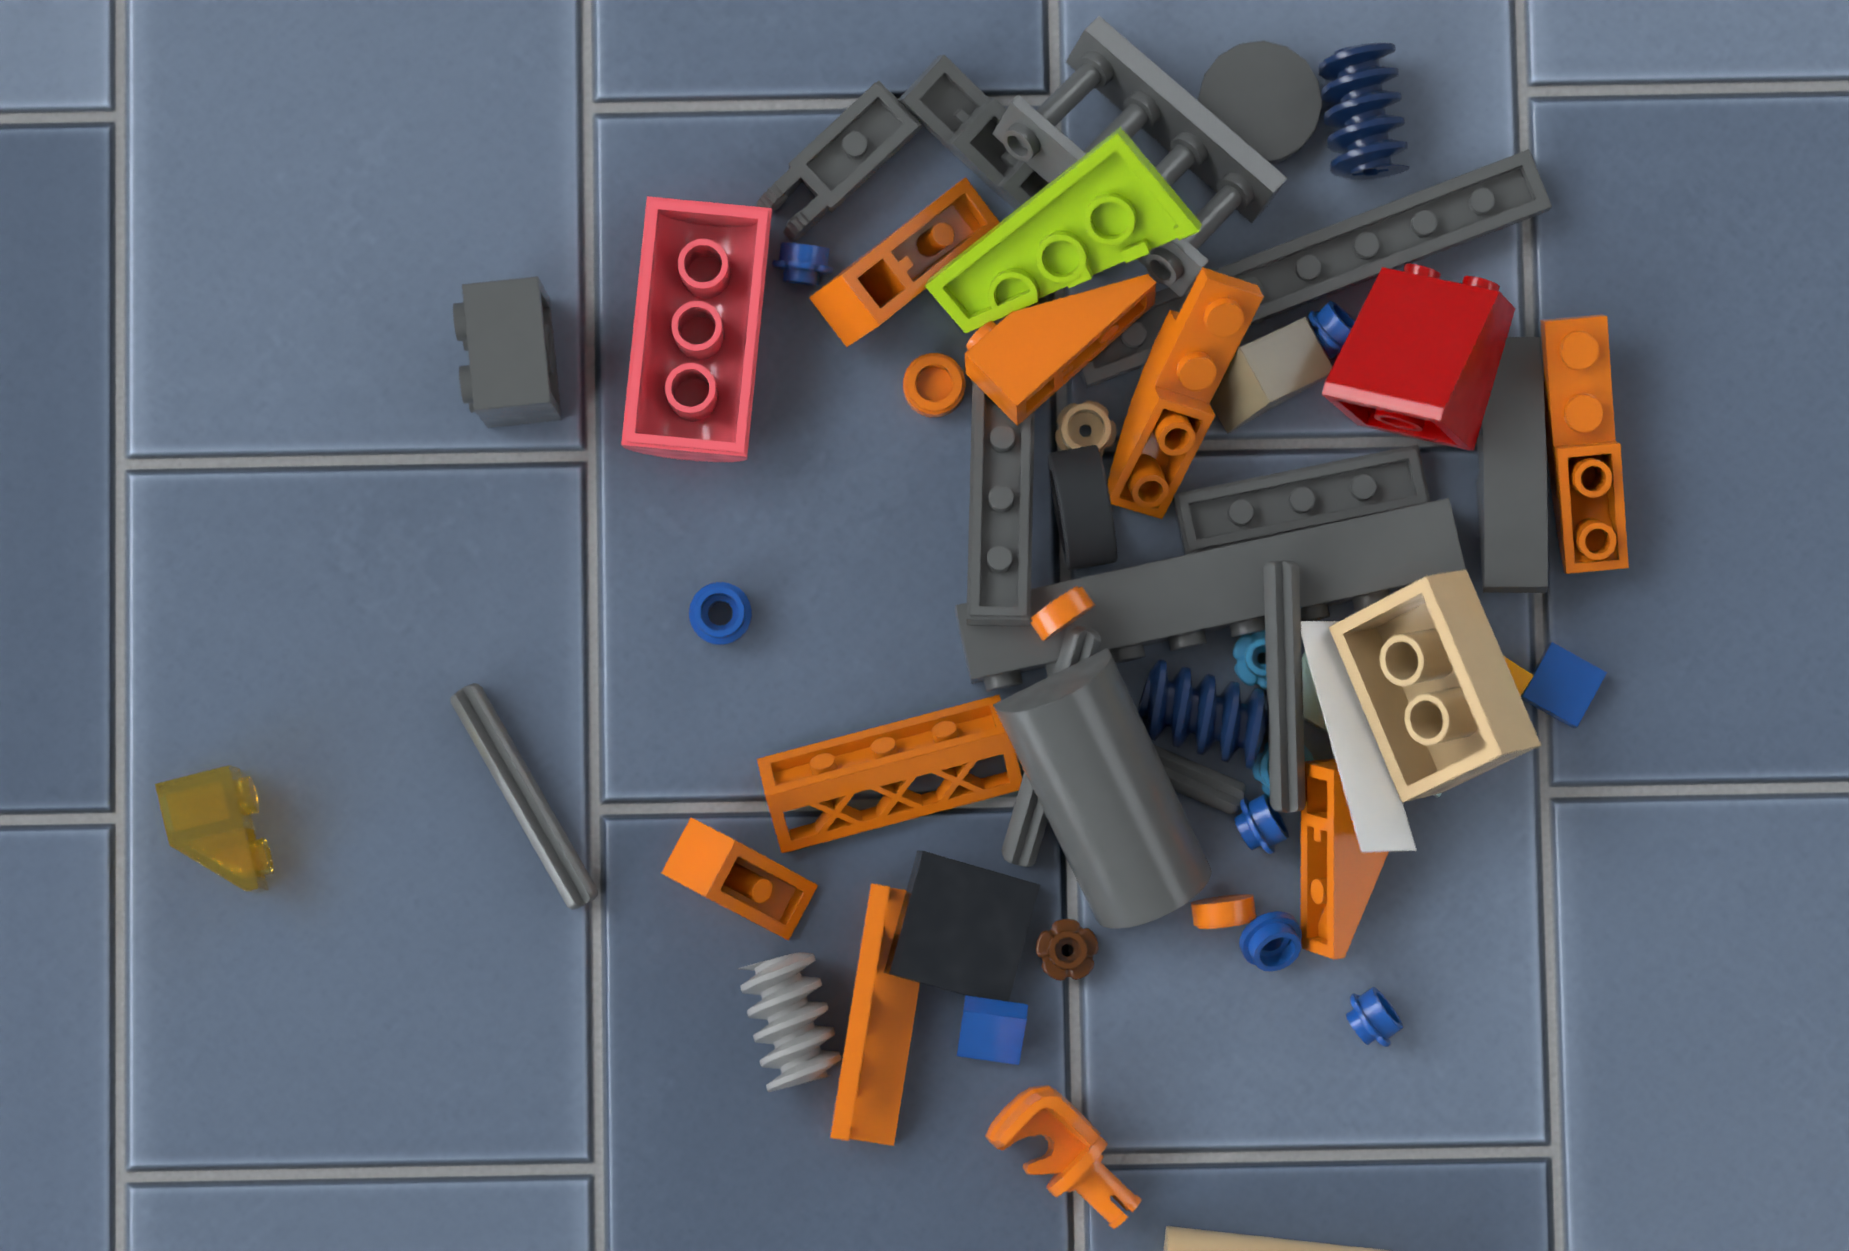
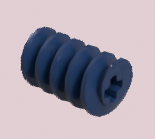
M1367 43L1346 47L1335 51L1334 55L1327 57L1319 63V75L1323 79L1331 81L1322 88L1321 98L1326 103L1335 105L1325 112L1324 122L1328 127L1338 129L1328 136L1327 147L1332 152L1342 154L1330 163V172L1335 176L1354 180L1378 179L1402 173L1410 167L1391 162L1392 156L1408 148L1407 142L1388 138V132L1405 124L1404 117L1385 113L1386 107L1402 99L1401 93L1382 89V83L1399 75L1398 69L1379 65L1380 58L1396 51L1395 44Z
M1161 659L1157 660L1148 673L1137 708L1141 719L1147 720L1148 734L1151 740L1156 741L1166 726L1172 727L1173 746L1177 748L1181 747L1190 733L1196 734L1197 754L1204 755L1216 740L1220 742L1221 760L1227 763L1238 748H1243L1245 751L1246 768L1251 770L1258 757L1269 720L1268 712L1265 709L1263 690L1254 689L1246 701L1242 703L1239 683L1231 681L1219 696L1216 694L1215 676L1211 674H1206L1198 686L1192 688L1191 669L1188 667H1182L1173 680L1168 681L1167 663Z

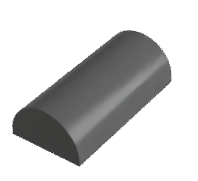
M1108 648L993 704L1096 921L1101 926L1120 929L1154 921L1189 902L1206 886L1211 877V867Z

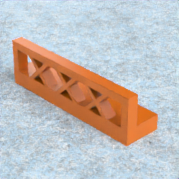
M1000 695L758 758L757 762L763 789L781 853L1019 791L1022 775L1017 754L993 704L1001 701ZM1003 754L1007 772L979 778L969 773L977 761ZM933 773L944 778L939 787L932 792L918 794L908 789L918 776ZM871 789L883 795L875 807L857 810L847 805L853 795L858 792ZM805 806H811L823 811L814 823L788 830L784 812Z
M871 883L830 1138L847 1141L853 1139L894 1146L920 983L886 974L884 970L906 890Z

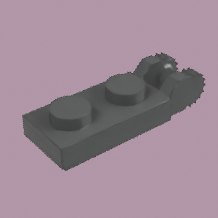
M878 80L788 163L789 170L763 193L756 205L758 207L772 208V211H775L786 202L788 197L794 193L802 182L816 197L788 221L783 231L785 236L794 243L817 224L828 210L832 213L914 137L921 130V123Z

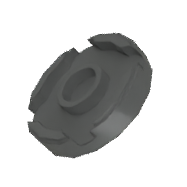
M1267 41L1241 43L1219 55L1204 74L1198 96V101L1271 164H1279L1302 149L1316 130L1322 108L1319 81L1307 61L1287 46Z

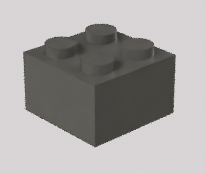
M539 277L462 284L463 302L453 303V319L457 341L463 342L464 350L468 351L470 365L459 366V380L463 403L469 404L470 412H476L487 428L562 420L550 297Z

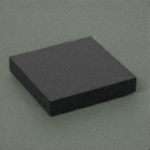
M917 850L884 973L964 996L1009 1002L1040 885L926 851Z

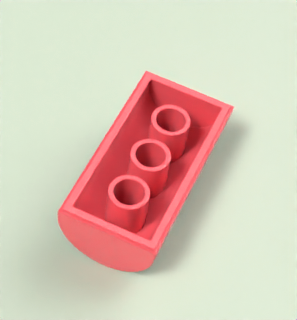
M647 196L621 445L625 449L647 455L691 461L739 462L747 460L772 208Z

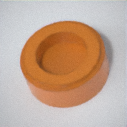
M941 353L921 355L908 366L903 379L904 396L910 407L923 416L936 418L948 415L960 405L964 397V373L959 364L947 355Z
M1076 586L1036 613L1031 618L1030 624L1042 641H1045L1091 610L1095 604L1083 587L1079 588V586Z
M1251 894L1225 895L1191 902L1193 925L1197 926L1198 929L1239 926L1248 924L1256 918L1254 895Z

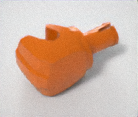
M1049 1085L1029 1087L1008 1103L990 1124L985 1137L992 1145L1002 1151L1025 1137L1044 1136L1048 1142L1047 1152L1040 1158L1032 1159L1023 1164L1025 1173L1028 1175L1054 1174L1046 1186L1051 1194L1058 1197L1066 1191L1070 1193L1075 1190L1109 1222V1226L1112 1229L1120 1226L1128 1216L1110 1200V1197L1116 1200L1126 1211L1134 1212L1140 1204L1141 1198L1132 1193L1101 1163L1104 1158L1102 1153L1108 1145L1107 1141L1100 1136V1132L1079 1110Z

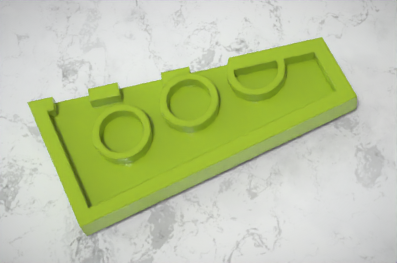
M1119 127L930 277L925 287L966 334L982 327L989 321H996L1013 311L1035 304L1039 298L1067 286L1071 288L1090 280L1094 274L1124 261L1128 263L1145 256L1152 249L1176 238L1181 240L1200 231L1202 224L1125 131Z

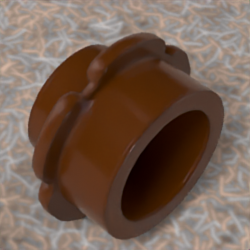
M1074 919L1055 921L1049 931L1045 930L1040 934L1036 943V954L1042 958L1043 971L1049 977L1059 981H1063L1067 977L1079 980L1087 976L1094 968L1095 962L1093 957L1098 953L1099 949L1095 934L1089 928L1083 929L1080 927V923ZM1070 944L1073 947L1074 951L1071 956L1067 957L1062 954L1061 948L1063 945Z

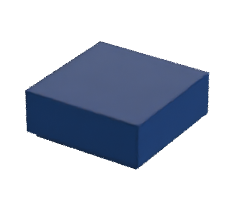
M1551 642L1533 671L1532 675L1534 676L1522 693L1521 699L1566 725L1577 728L1607 672Z
M965 995L957 1056L1019 1065L1028 1004Z

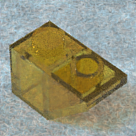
M227 765L155 784L169 846L246 892L259 893L269 890L266 876L274 874V865L266 838H256L251 814L259 813V802L253 780L250 776L242 778L240 768Z

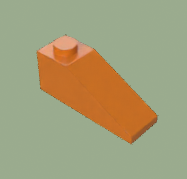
M965 177L810 296L809 299L844 345L848 347L880 326L925 290V285L930 277L1000 222Z
M1148 274L1013 311L998 324L994 321H989L980 327L967 342L966 348L968 351L965 353L966 374L1018 426L1155 305L1156 282Z
M1336 759L1305 761L1306 806L1304 810H1301V948L1331 959H1342L1346 956L1389 851L1361 852Z

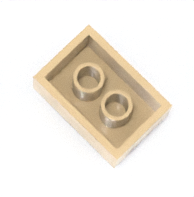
M1467 570L1426 576L1329 627L1402 803L1443 793L1541 746Z

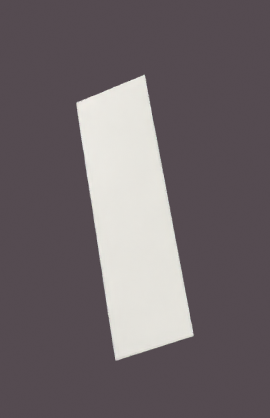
M1301 621V638L1361 852L1416 851L1403 803L1329 627L1339 621Z

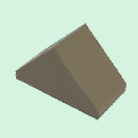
M1304 317L1237 349L1210 402L1227 433L1233 432L1328 377L1333 363L1308 318Z

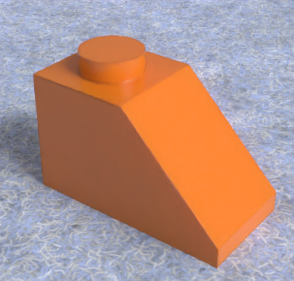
M692 817L689 819L661 874L788 941L818 887L814 882Z

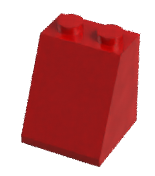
M1405 264L1403 271L1382 267L1325 381L1322 395L1359 426L1474 451L1516 308L1499 291L1500 286L1484 278L1464 276L1461 284L1440 279L1441 273L1422 265Z

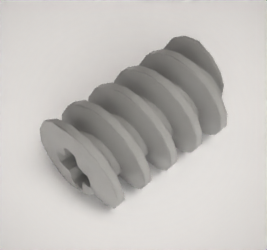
M798 952L738 968L755 971L756 974L740 986L742 993L761 995L762 997L761 1001L747 1010L748 1017L768 1020V1025L753 1035L755 1043L773 1044L775 1046L773 1051L760 1059L761 1067L781 1069L782 1073L766 1084L768 1092L831 1076L827 1074V1070L842 1060L840 1052L821 1050L820 1045L835 1035L834 1028L814 1025L813 1022L829 1010L827 1002L808 1001L807 999L809 994L822 986L821 978L801 976L800 972L816 961L814 953Z

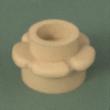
M1087 400L1082 404L1071 403L1063 408L1057 418L1059 429L1055 433L1056 443L1060 450L1097 445L1102 457L1103 450L1114 444L1117 434L1114 421L1109 419L1107 408L1099 402ZM1081 426H1089L1091 434L1083 437L1079 433Z

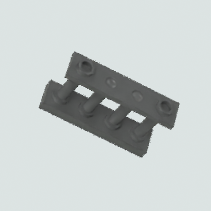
M1098 16L1083 31L1066 60V63L1075 72L1037 110L1017 95L1010 102L992 134L1004 144L1007 151L1013 157L1024 161L1048 183L1067 170L1119 127L1125 131L1130 139L1140 129H1143L1160 143L1169 153L1155 169L1170 186L1190 169L1216 192L1214 197L1195 215L1202 224L1199 232L1181 240L1176 238L1152 249L1149 254L1137 259L1146 267L1149 274L1156 281L1167 285L1178 296L1182 297L1195 282L1201 268H1205L1210 261L1198 251L1199 247L1235 210L1252 223L1266 209L1287 180V177L1103 18ZM1093 88H1096L1123 112L1083 151L1055 126Z

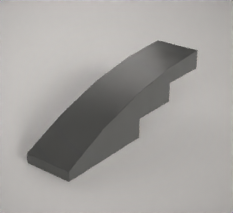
M938 55L898 99L925 128L1014 210L1049 184L1024 161L1013 157L1007 151L1004 144L992 134L1006 109L995 98H988L945 55Z
M1507 337L1477 438L1479 472L1476 480L1482 587L1483 593H1546L1548 588V506L1541 337Z

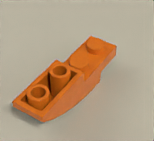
M1202 267L1180 312L1169 310L1142 370L1119 436L1107 482L1112 505L1163 519L1215 417L1210 402L1264 298L1258 285Z
M1602 314L1540 320L1544 367L1546 450L1554 516L1564 573L1571 574L1629 568L1621 443L1617 442L1615 438L1607 316Z

